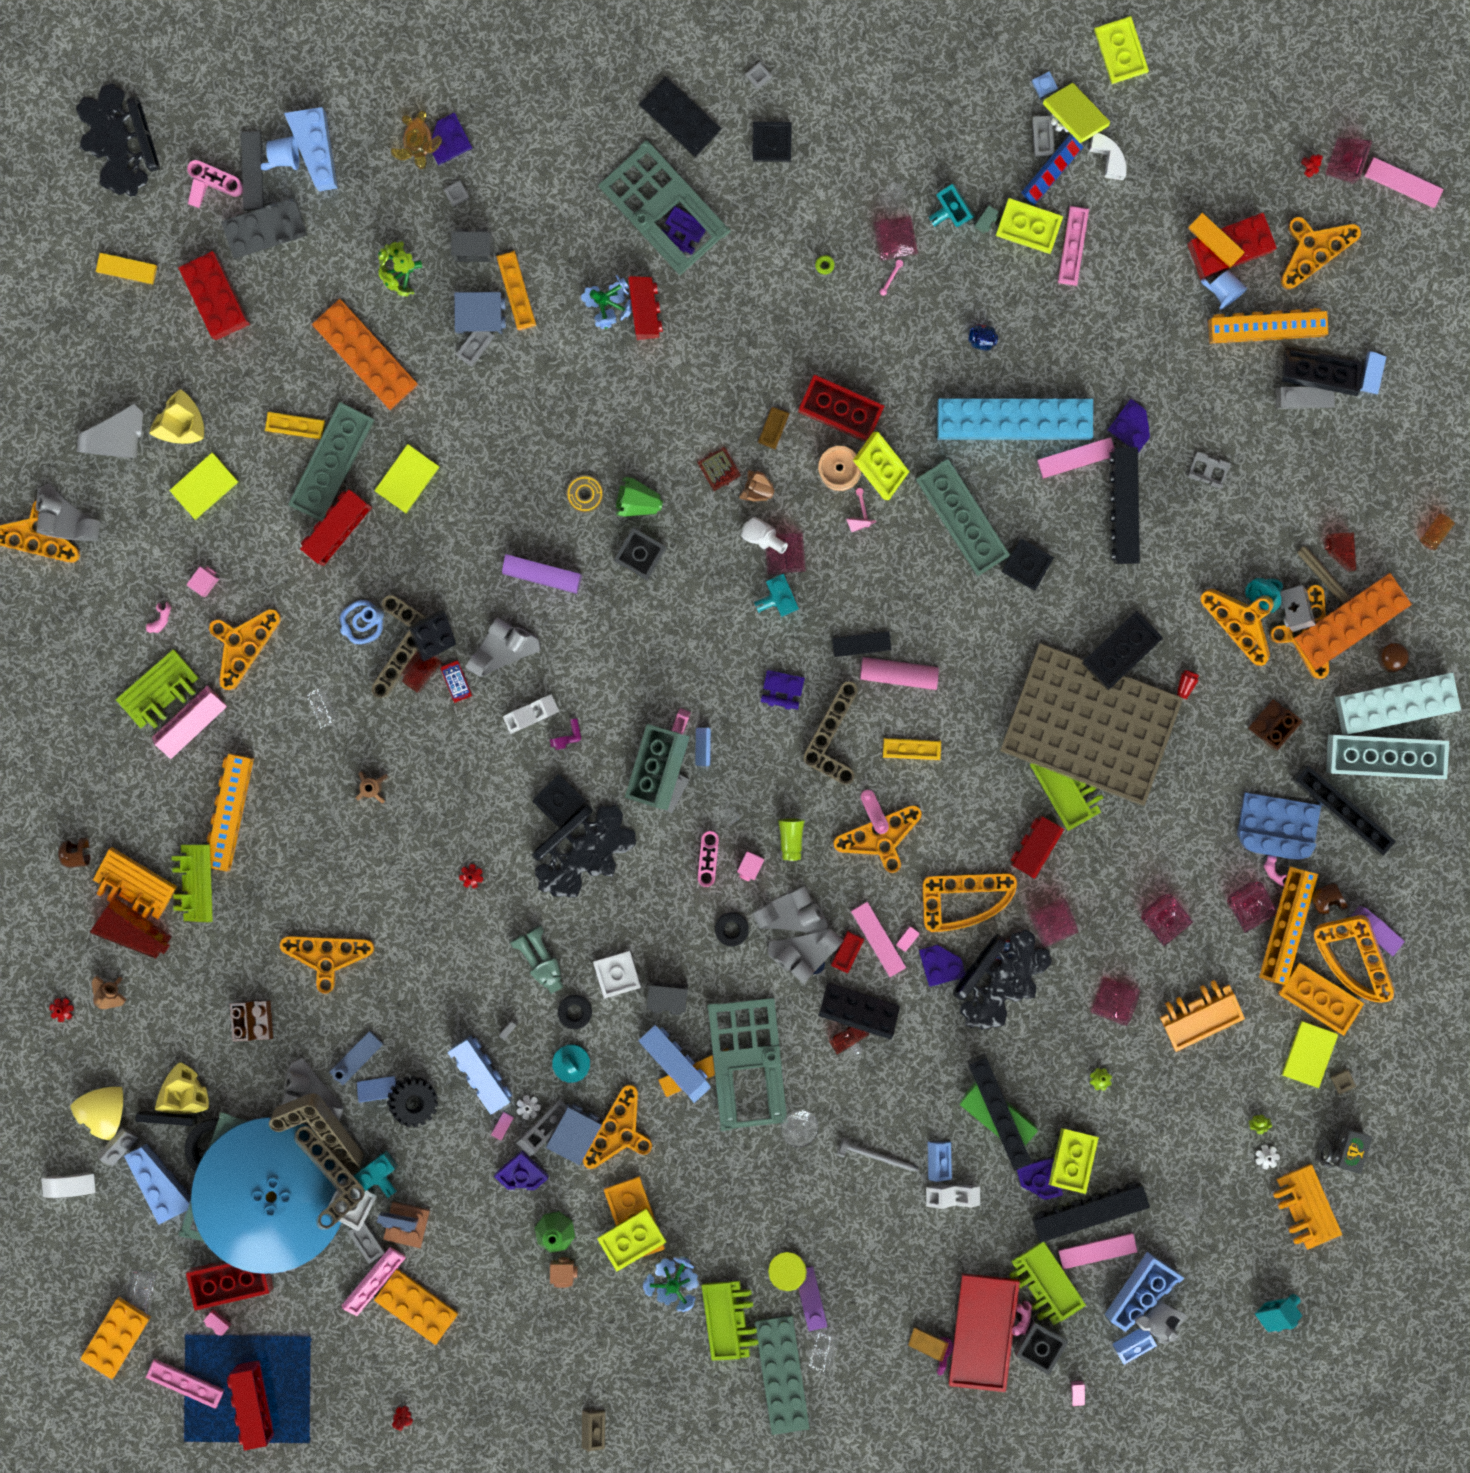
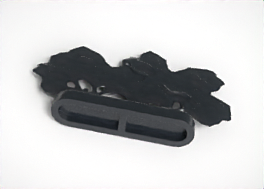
M111 83L101 87L98 101H95L93 98L83 97L76 107L81 122L91 127L90 132L82 136L80 149L86 152L91 151L92 155L97 158L106 157L107 163L100 173L99 184L102 187L111 189L113 193L118 195L126 193L130 197L137 196L138 189L145 186L148 181L147 174L139 169L140 160L144 159L145 165L150 172L160 170V164L139 98L133 96L127 99L129 112H126L122 109L121 105L125 97L124 91L116 88L115 84ZM120 112L122 115L116 116L115 113ZM128 117L132 119L135 132H128V129L123 124ZM137 137L141 149L137 154L132 153L127 146L128 140ZM135 158L136 160L133 161L135 165L129 170L128 164ZM134 169H137L136 174H133Z
M586 804L533 851L531 856L536 861L541 860L548 853L552 854L550 864H541L535 868V876L539 880L538 890L542 892L549 891L554 897L566 896L568 898H576L582 887V872L587 871L590 876L603 874L604 876L613 877L616 863L612 858V854L626 853L636 845L635 831L628 828H620L623 813L616 805L611 807L601 806L598 809L595 822H587L586 819L592 814L593 809ZM582 823L586 834L574 838L570 833ZM592 826H596L598 830L595 831ZM567 838L573 844V848L566 854H560L556 846L563 839ZM561 856H565L567 859L562 860ZM556 858H559L561 861V868L559 870L555 867V863L558 861Z
M1027 929L1022 932L1012 933L1010 948L1003 952L1006 940L1000 934H996L956 985L953 996L959 1000H964L972 990L974 992L973 1000L966 1001L960 1007V1014L966 1018V1027L974 1028L977 1026L984 1030L991 1027L1004 1026L1007 1017V1010L1005 1008V1001L1007 999L1017 1002L1023 998H1035L1036 985L1031 980V976L1043 973L1051 965L1052 958L1048 949L1034 950L1035 936ZM1012 954L1013 957L1009 958L1007 955ZM999 955L1002 964L991 970L989 967ZM987 972L992 976V981L987 987L980 988L977 983ZM979 992L984 997V1002L982 1004L979 1003L977 998L980 996L978 994Z

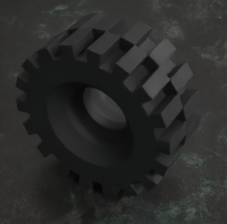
M411 1076V1079L404 1077V1081L398 1080L396 1082L398 1085L390 1088L392 1093H388L387 1096L389 1098V1101H387L389 1112L400 1124H404L406 1127L412 1125L415 1128L418 1127L419 1123L423 1126L426 1124V1119L429 1121L432 1119L430 1116L432 1113L436 1114L437 1110L435 1107H438V1102L436 1101L438 1096L434 1088L423 1078ZM412 1095H417L420 1098V1104L415 1109H409L406 1106L407 1099Z

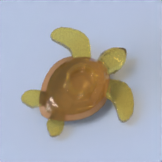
M423 110L413 120L409 116L402 117V122L407 126L403 136L405 148L391 149V154L398 160L403 161L415 156V165L422 170L427 165V153L436 151L442 142V137L439 135L432 139L431 131L424 122L426 112Z

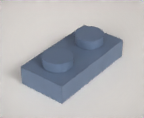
M381 1211L378 1215L377 1223H380L385 1228H393L395 1226L400 1227L402 1231L411 1232L416 1229L419 1219Z

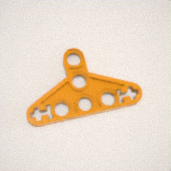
M1296 217L1292 219L1288 225V230L1298 245L1282 275V287L1291 290L1357 241L1361 236L1360 228L1355 224L1313 231L1303 218ZM1296 221L1302 224L1300 232L1295 231L1292 227ZM1348 229L1350 231L1354 230L1356 232L1354 237L1351 236L1345 241L1343 237L1349 233ZM1306 237L1313 238L1314 245L1312 247L1305 245L1304 239ZM1337 240L1340 242V250L1332 249V241ZM1318 252L1325 254L1326 259L1324 262L1317 261L1316 254ZM1302 264L1310 266L1308 274L1301 272L1300 267ZM1297 272L1299 276L1293 280V284H1287L1288 278L1286 276L1291 278Z
M36 501L32 506L29 519L0 525V535L6 536L5 540L0 539V546L69 563L76 562L80 557L79 549L69 540L42 535L33 529V524L38 521L39 511L36 510ZM13 535H17L20 539L19 544L16 546L10 543V538ZM33 539L38 542L36 550L29 548V542ZM50 544H54L57 548L56 553L53 555L47 552ZM72 549L75 556L69 559L68 555L61 554V550L69 552Z
M1319 585L1307 588L1310 602H1314V596H1310V592H1313L1314 588L1316 592H1319V595L1316 596V602L1320 601V605H1311L1312 609L1316 607L1321 611L1320 617L1314 618L1315 623L1326 616L1324 590ZM1286 625L1275 626L1270 630L1269 636L1273 642L1293 643L1312 677L1322 679L1328 675L1329 662L1320 667L1324 668V672H1321V676H1319L1294 641L1293 631L1289 627H1286ZM1276 629H1281L1284 633L1281 640H1277L1274 637Z
M1215 589L1205 590L1200 598L1203 606L1255 665H1265L1270 658V652L1261 619L1273 609V600L1269 596H1261L1248 605ZM1212 595L1214 597L1213 600L1208 601L1206 598ZM1220 601L1221 603L1214 609L1213 606ZM1266 601L1269 604V609H1261L1259 602ZM1218 609H1225L1228 615L1221 617L1218 614ZM1245 613H1253L1255 617L1254 620H1247L1245 618ZM1231 623H1237L1240 626V631H1233L1230 627ZM1243 638H1250L1253 644L1246 646L1243 643ZM1256 644H1257L1259 647H1257L1256 650H1254L1253 652H1251V650H1253V648H1254V647L1256 646ZM1258 654H1259V655H1260V654H1263V655H1264L1263 659H1262V658H1259V659H1258L1256 656H1257Z
M267 610L237 628H233L222 620H214L210 623V633L224 643L220 672V686L223 689L233 690L238 686L279 625L281 616L278 611ZM268 614H275L274 618L276 619V621H271L268 625L269 627H272L270 630L267 627L261 625L262 621L264 622V624H267V622L269 621V618L267 617ZM217 623H221L224 627L223 632L220 634L214 632V625ZM258 629L266 631V637L262 640L256 636ZM232 634H237L240 638L239 643L236 645L230 643L229 638ZM250 644L255 647V653L251 656L245 652L246 646ZM238 660L243 661L245 664L242 671L235 669V663ZM231 669L235 674H239V677L234 676L231 680L233 685L226 686L225 678L232 676V673H229Z
M911 805L886 815L885 818L889 829L884 834H874L872 832L873 824L869 822L838 835L833 842L834 848L838 852L879 855L885 870L895 873L901 867V862L895 848L920 820L921 810L917 806ZM910 809L918 811L916 819L912 817L906 818L908 823L904 824V819L900 815L901 812H904L905 816L910 813ZM893 816L900 818L901 822L897 827L890 825L889 821ZM857 831L865 833V839L861 842L854 839V834ZM851 834V839L855 845L851 846V842L845 844L846 848L844 849L837 847L840 838L843 841L848 840L847 835ZM882 841H887L890 844V849L887 852H882L879 848ZM889 859H895L898 863L897 867L893 870L887 867Z
M287 936L280 941L282 952L317 971L316 986L318 991L324 994L334 989L335 971L368 957L375 949L373 942L368 939ZM290 940L292 944H297L298 940H300V951H296L298 947H291L290 950H288V947L284 946V943ZM306 940L313 943L311 951H306L303 948V943ZM323 942H331L332 950L330 952L323 950ZM343 942L351 944L350 952L342 951L341 945ZM355 942H358L357 946H363L364 943H367L370 950L364 953V950L357 949L358 954H354ZM324 960L331 962L332 967L329 971H325L321 967ZM323 979L330 981V989H322L321 981Z
M625 1085L609 1110L601 1128L583 1158V1164L586 1168H596L626 1147L641 1155H646L651 1151V1139L636 1131L638 1090L634 1085ZM632 1089L635 1096L628 1098L627 1102H631L629 1106L625 1102L619 1101L620 1098L624 1100L626 1097L625 1090L629 1091ZM617 1105H623L625 1113L618 1115L615 1113L614 1108ZM609 1121L614 1122L616 1125V1129L612 1132L607 1131L605 1128V1124ZM624 1131L632 1133L633 1137L630 1141L622 1139ZM598 1138H604L606 1140V1146L604 1148H598L596 1146L595 1141ZM642 1140L649 1143V1148L645 1151L640 1150L638 1147V1143ZM592 1147L595 1151L602 1152L601 1156H599L598 1153L596 1154L594 1159L595 1161H597L596 1163H588V1159L586 1157L592 1156L594 1152L593 1150H590Z

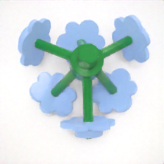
M616 275V278L619 282L610 285L608 292L604 293L599 291L597 286H592L591 288L586 287L585 293L581 295V300L585 302L587 307H600V314H597L594 319L596 327L601 329H608L612 327V324L616 323L614 310H605V306L608 304L622 310L620 314L621 321L632 313L630 299L624 307L618 304L625 301V293L629 294L626 290L629 288L628 281H625L624 278L620 279L618 275Z
M674 1257V1260L681 1265L675 1278H671L670 1274L676 1270L675 1262L664 1258L655 1265V1274L667 1277V1283H654V1277L648 1274L647 1279L643 1282L645 1294L652 1296V1292H654L655 1288H658V1302H664L665 1305H669L679 1297L681 1300L676 1310L688 1311L694 1306L696 1298L691 1294L684 1298L679 1291V1287H686L688 1291L698 1287V1276L691 1270L694 1269V1266L690 1264L691 1261L687 1257ZM684 1266L688 1267L687 1269H685L684 1272H682Z

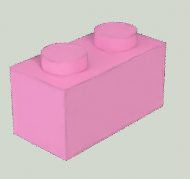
M214 1310L203 1321L207 1327H211L217 1335L221 1336L231 1326L226 1319Z

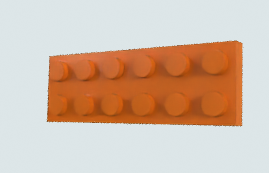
M341 299L336 301L312 323L313 327L389 410L418 385Z
M1388 573L1316 622L1315 626L1307 628L1293 639L1313 669L1317 670L1412 604L1392 574Z

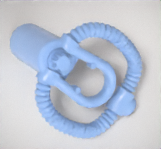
M367 600L355 601L342 611L339 618L341 619L340 624L342 626L340 631L343 636L347 635L349 641L353 642V644L359 645L372 642L382 633L384 612L381 608L376 607ZM366 605L367 607L361 613L354 616L353 627L357 631L364 632L378 624L377 631L369 637L357 639L352 635V631L346 623V615L354 608ZM362 617L365 622L371 623L367 624L364 628H360L357 625V619Z

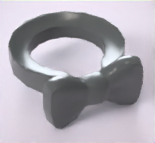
M1322 1140L1318 1146L1317 1157L1315 1158L1316 1161L1329 1168H1332V1164L1329 1162L1334 1154L1332 1141ZM1328 1144L1330 1151L1327 1158L1323 1159V1150Z

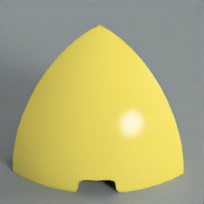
M180 389L167 400L166 408L163 412L157 414L149 434L172 443L185 444L204 439L202 416L193 400Z
M178 1063L168 1074L160 1089L155 1110L172 1114H192L207 1110L209 1108L207 1090L197 1080V1073L187 1065Z
M122 1087L97 1089L76 1099L70 1107L79 1124L84 1123L89 1127L92 1135L101 1139L111 1140L118 1130L122 1116Z

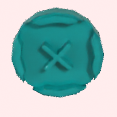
M1255 578L1246 586L1245 595L1246 598L1249 597L1250 604L1261 596H1269L1274 602L1273 609L1269 613H1273L1281 605L1280 592L1283 590V584L1281 581L1273 578L1267 580ZM1266 601L1259 602L1261 609H1269V604Z
M567 1044L560 1047L552 1060L555 1075L568 1083L582 1080L590 1069L588 1052L583 1047L575 1044Z

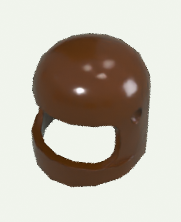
M1390 643L1384 646L1378 654V663L1385 671L1390 673L1403 669L1409 660V653L1406 647L1399 643Z
M88 837L80 838L78 844H73L70 840L60 844L58 858L63 866L74 868L90 864V854L83 856V848H89ZM72 848H78L77 852L71 853Z
M1335 882L1320 887L1313 892L1312 903L1320 914H1329L1328 906L1337 905L1340 910L1348 908Z

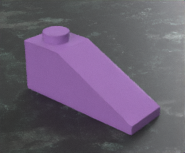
M1359 906L1351 917L1357 915L1366 916L1371 923L1378 945L1391 956H1394L1405 941L1367 908ZM1358 922L1357 925H1360V927H1361V929H1362V933H1364V930H1363L1364 924H1361V922Z
M811 1266L806 1268V1280L798 1288L809 1331L827 1327V1320L814 1268Z

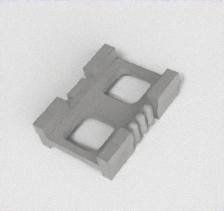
M1197 452L1187 477L1196 481L1201 480V482L1209 483L1210 486L1222 489L1231 464L1222 460L1212 459L1211 457L1208 458V455ZM1196 461L1206 464L1202 475L1193 471ZM1215 467L1224 470L1221 481L1211 478Z

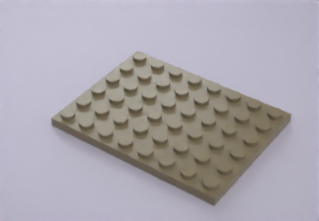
M1039 644L1000 751L1145 806L1183 698L1123 676L1111 689L1107 690L1082 664L1084 660Z

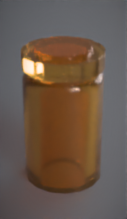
M1439 513L1419 541L1428 549L1436 551L1455 525L1454 521L1446 515Z

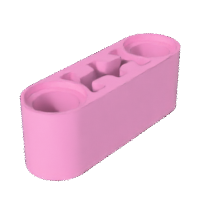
M193 160L188 164L187 171L193 179L204 182L207 186L233 197H238L243 193V184L237 177L198 160ZM197 167H202V172L199 175H194V170ZM208 174L213 177L218 176L223 181V184L218 180L213 181ZM237 182V188L232 191L229 190L230 184Z
M706 831L701 839L698 882L703 887H709L715 881L719 837L714 831ZM708 834H712L716 838L715 843L712 845H708L705 842V836ZM703 847L708 849L715 848V851L711 850L710 855L714 858V861L711 860L709 868L713 867V870L701 869V866L706 867V860H703V857H706L707 850H703ZM705 872L710 873L712 876V880L709 883H704L701 880V875Z

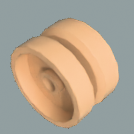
M835 446L825 451L819 460L818 467L823 483L834 491H846L855 486L861 477V470L853 461L857 454L846 446ZM839 465H843V470L837 471L836 467L839 468Z

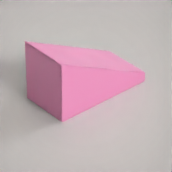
M193 179L188 201L189 205L200 208L207 189V185L204 182Z
M846 519L851 532L876 523V520Z
M680 708L671 731L683 734L691 712Z
M909 926L896 946L906 952L920 933Z
M503 1112L491 1136L502 1140L514 1117Z
M1071 1382L1072 1406L1085 1405L1084 1382Z

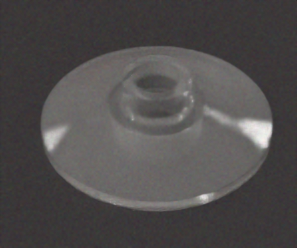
M806 1110L791 1112L785 1117L781 1126L783 1139L793 1147L809 1145L815 1140L819 1130L816 1117ZM797 1124H801L799 1129H795Z

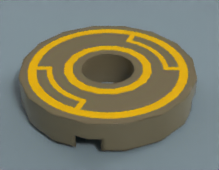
M579 475L568 484L566 499L570 507L575 511L591 513L597 510L603 502L604 489L595 477ZM583 489H588L591 493L590 497L586 500L580 498V491Z

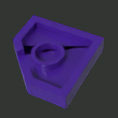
M455 113L437 121L430 150L438 166L473 149Z
M1130 399L1107 431L1128 447H1138L1139 453L1150 438L1146 410Z
M939 945L919 949L929 987L960 979L965 975L962 960L957 955Z
M521 1150L500 1168L494 1177L508 1190L527 1188V1190L535 1191L548 1179L549 1175Z
M1050 1157L1035 1161L1028 1166L1018 1169L1017 1174L1021 1187L1044 1200L1062 1196V1188L1048 1185L1054 1158Z

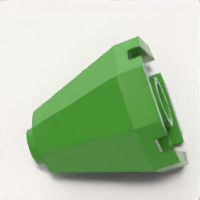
M623 478L622 482L626 483L624 486L620 485L616 508L619 511H616L615 515L628 517L657 514V511H661L663 500L660 499V494L633 478Z
M560 1211L544 1214L535 1226L537 1244L550 1253L566 1250L575 1238L573 1220L566 1217Z

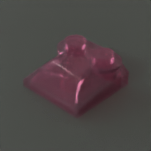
M911 216L882 219L878 222H873L880 261L918 254Z
M1250 882L1233 892L1227 899V905L1232 910L1244 933L1277 914V910L1261 882Z
M1171 894L1160 896L1141 915L1142 922L1164 947L1193 923Z
M1103 976L1090 1012L1127 1026L1137 1005L1140 990Z

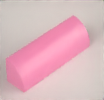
M863 657L860 679L937 690L939 667Z
M207 685L152 737L155 746L172 759L227 707L226 704Z

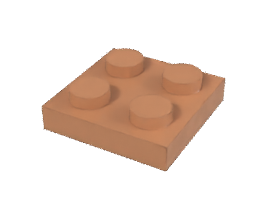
M393 1201L390 1213L419 1219L418 1225L411 1232L402 1231L400 1227L395 1226L393 1228H386L383 1240L421 1248L430 1210Z

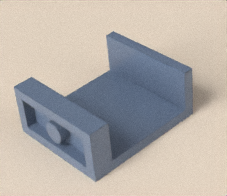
M454 292L455 332L457 334L481 331H498L499 334H503V328H506V317H503V309H506V298L503 297L501 292Z
M567 1103L563 1117L552 1137L546 1142V1148L580 1165L602 1123L599 1120L600 1117L591 1112L587 1114L582 1111V1107Z

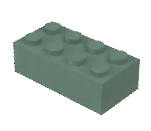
M647 724L625 798L655 808L668 810L690 736Z

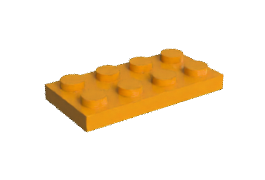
M1300 962L1296 964L1291 972L1288 985H1283L1278 995L1343 1036L1364 1006L1363 1002Z
M640 1176L603 1189L616 1226L646 1208L656 1222ZM664 1244L644 1256L664 1250Z
M398 1268L374 1299L376 1303L434 1345L438 1343L458 1315L457 1311Z
M118 1297L80 1360L113 1380L151 1316Z

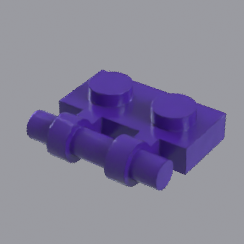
M676 206L665 222L666 225L671 227L670 231L667 232L662 229L666 236L679 247L680 251L683 253L686 251L691 255L695 251V248L689 245L691 240L699 244L706 232L694 217ZM677 231L686 236L684 241L675 237Z
M767 670L763 689L771 690L770 696L762 695L761 702L768 703V706L777 705L785 707L787 710L791 708L798 710L800 702L792 701L793 695L801 697L805 678ZM776 692L787 694V699L776 698Z

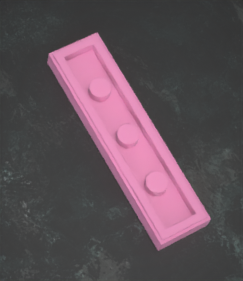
M1375 157L1372 158L1364 175L1432 208L1436 207L1444 190Z
M1069 207L1058 283L1073 286L1078 284L1089 213L1087 208Z
M1110 437L1037 460L1042 479L1108 459L1109 452H1112V448H1114L1112 438Z
M868 902L853 909L851 913L889 977L905 969L906 966Z
M1131 1232L1058 1249L1062 1269L1137 1253L1134 1235Z
M390 1247L341 1305L342 1308L358 1316L406 1258L404 1254Z
M157 1359L153 1360L146 1376L149 1380L215 1409L224 1392V1389Z

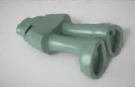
M538 925L529 930L526 935L538 952L542 962L539 963L525 934L516 937L510 941V944L513 948L519 949L532 968L530 974L544 988L547 987L550 994L564 986L560 981L561 972L557 958L551 957L541 939L544 930L541 925Z

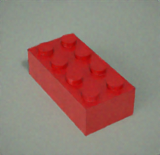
M1264 213L1220 229L1245 252L1231 268L1270 254L1277 249ZM1199 238L1192 239L1187 244L1200 280L1231 269Z
M211 251L178 267L211 338L219 340L250 325L222 263L215 252Z
M814 374L798 409V413L866 442L876 427L884 405Z
M350 489L340 494L338 497L339 502L335 507L332 505L325 513L327 515L323 521L320 520L314 526L312 535L306 536L301 542L302 547L300 550L319 565L325 566L372 509L371 505Z
M225 1261L190 1268L186 1272L194 1311L269 1294L274 1288L270 1273L262 1274L244 1271Z
M258 1360L237 1364L229 1374V1377H227L228 1387L232 1389L231 1403L236 1409L235 1423L240 1429L239 1443L243 1445L244 1451L266 1447L274 1436L260 1362Z

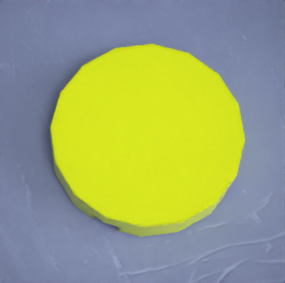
M785 1252L773 1258L769 1265L768 1273L775 1287L779 1290L792 1291L804 1283L807 1269L805 1262L800 1256L795 1253Z

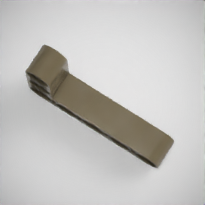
M386 596L382 601L383 609L407 626L427 618L396 596ZM394 599L397 605L394 609L390 610L387 603L389 600ZM406 610H411L413 613L410 620H405L403 617ZM410 629L372 685V693L375 697L386 698L390 695L418 653L416 646L411 647L409 645V639L412 637ZM402 652L407 654V660L404 663L398 660V656ZM394 668L397 672L396 677L393 679L388 677V670ZM380 684L386 687V692L383 695L377 692V687Z
M850 681L840 686L803 755V760L808 766L845 785L852 783L854 780L853 770L826 756L824 753L857 694L856 684ZM848 684L854 688V692L850 696L845 695L843 692L844 686ZM838 701L843 702L845 705L844 710L840 713L834 709V704ZM828 718L835 720L836 725L833 729H827L825 726V721ZM819 735L826 737V744L823 746L816 744V738ZM810 752L817 754V760L814 763L807 761L806 757ZM827 761H831L834 764V769L831 772H826L823 768L824 763ZM844 770L851 773V778L848 781H843L840 778V774Z
M310 1093L274 1109L269 1121V1127L273 1131L282 1132L308 1122L321 1141L351 1174L359 1172L364 1159L363 1152L319 1095Z
M305 1126L296 1131L294 1141L341 1193L316 1218L317 1227L327 1230L334 1226L363 1199L365 1191L312 1129ZM304 1131L308 1134L309 1138L307 1141L300 1140V1132ZM313 1146L320 1147V1155L316 1156L312 1153ZM326 1160H331L334 1163L333 1170L325 1168ZM338 1175L346 1176V1184L342 1185L337 1181ZM352 1189L359 1191L358 1199L351 1197L350 1191ZM337 1202H342L345 1205L344 1212L336 1210ZM323 1215L330 1218L331 1222L328 1226L321 1223Z

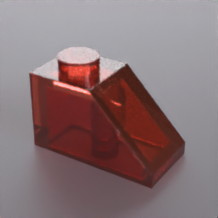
M1354 532L1328 534L1327 538L1324 539V548L1327 550L1328 555L1347 572L1356 571Z
M435 656L424 662L419 659L403 678L402 682L416 693H420L443 662Z

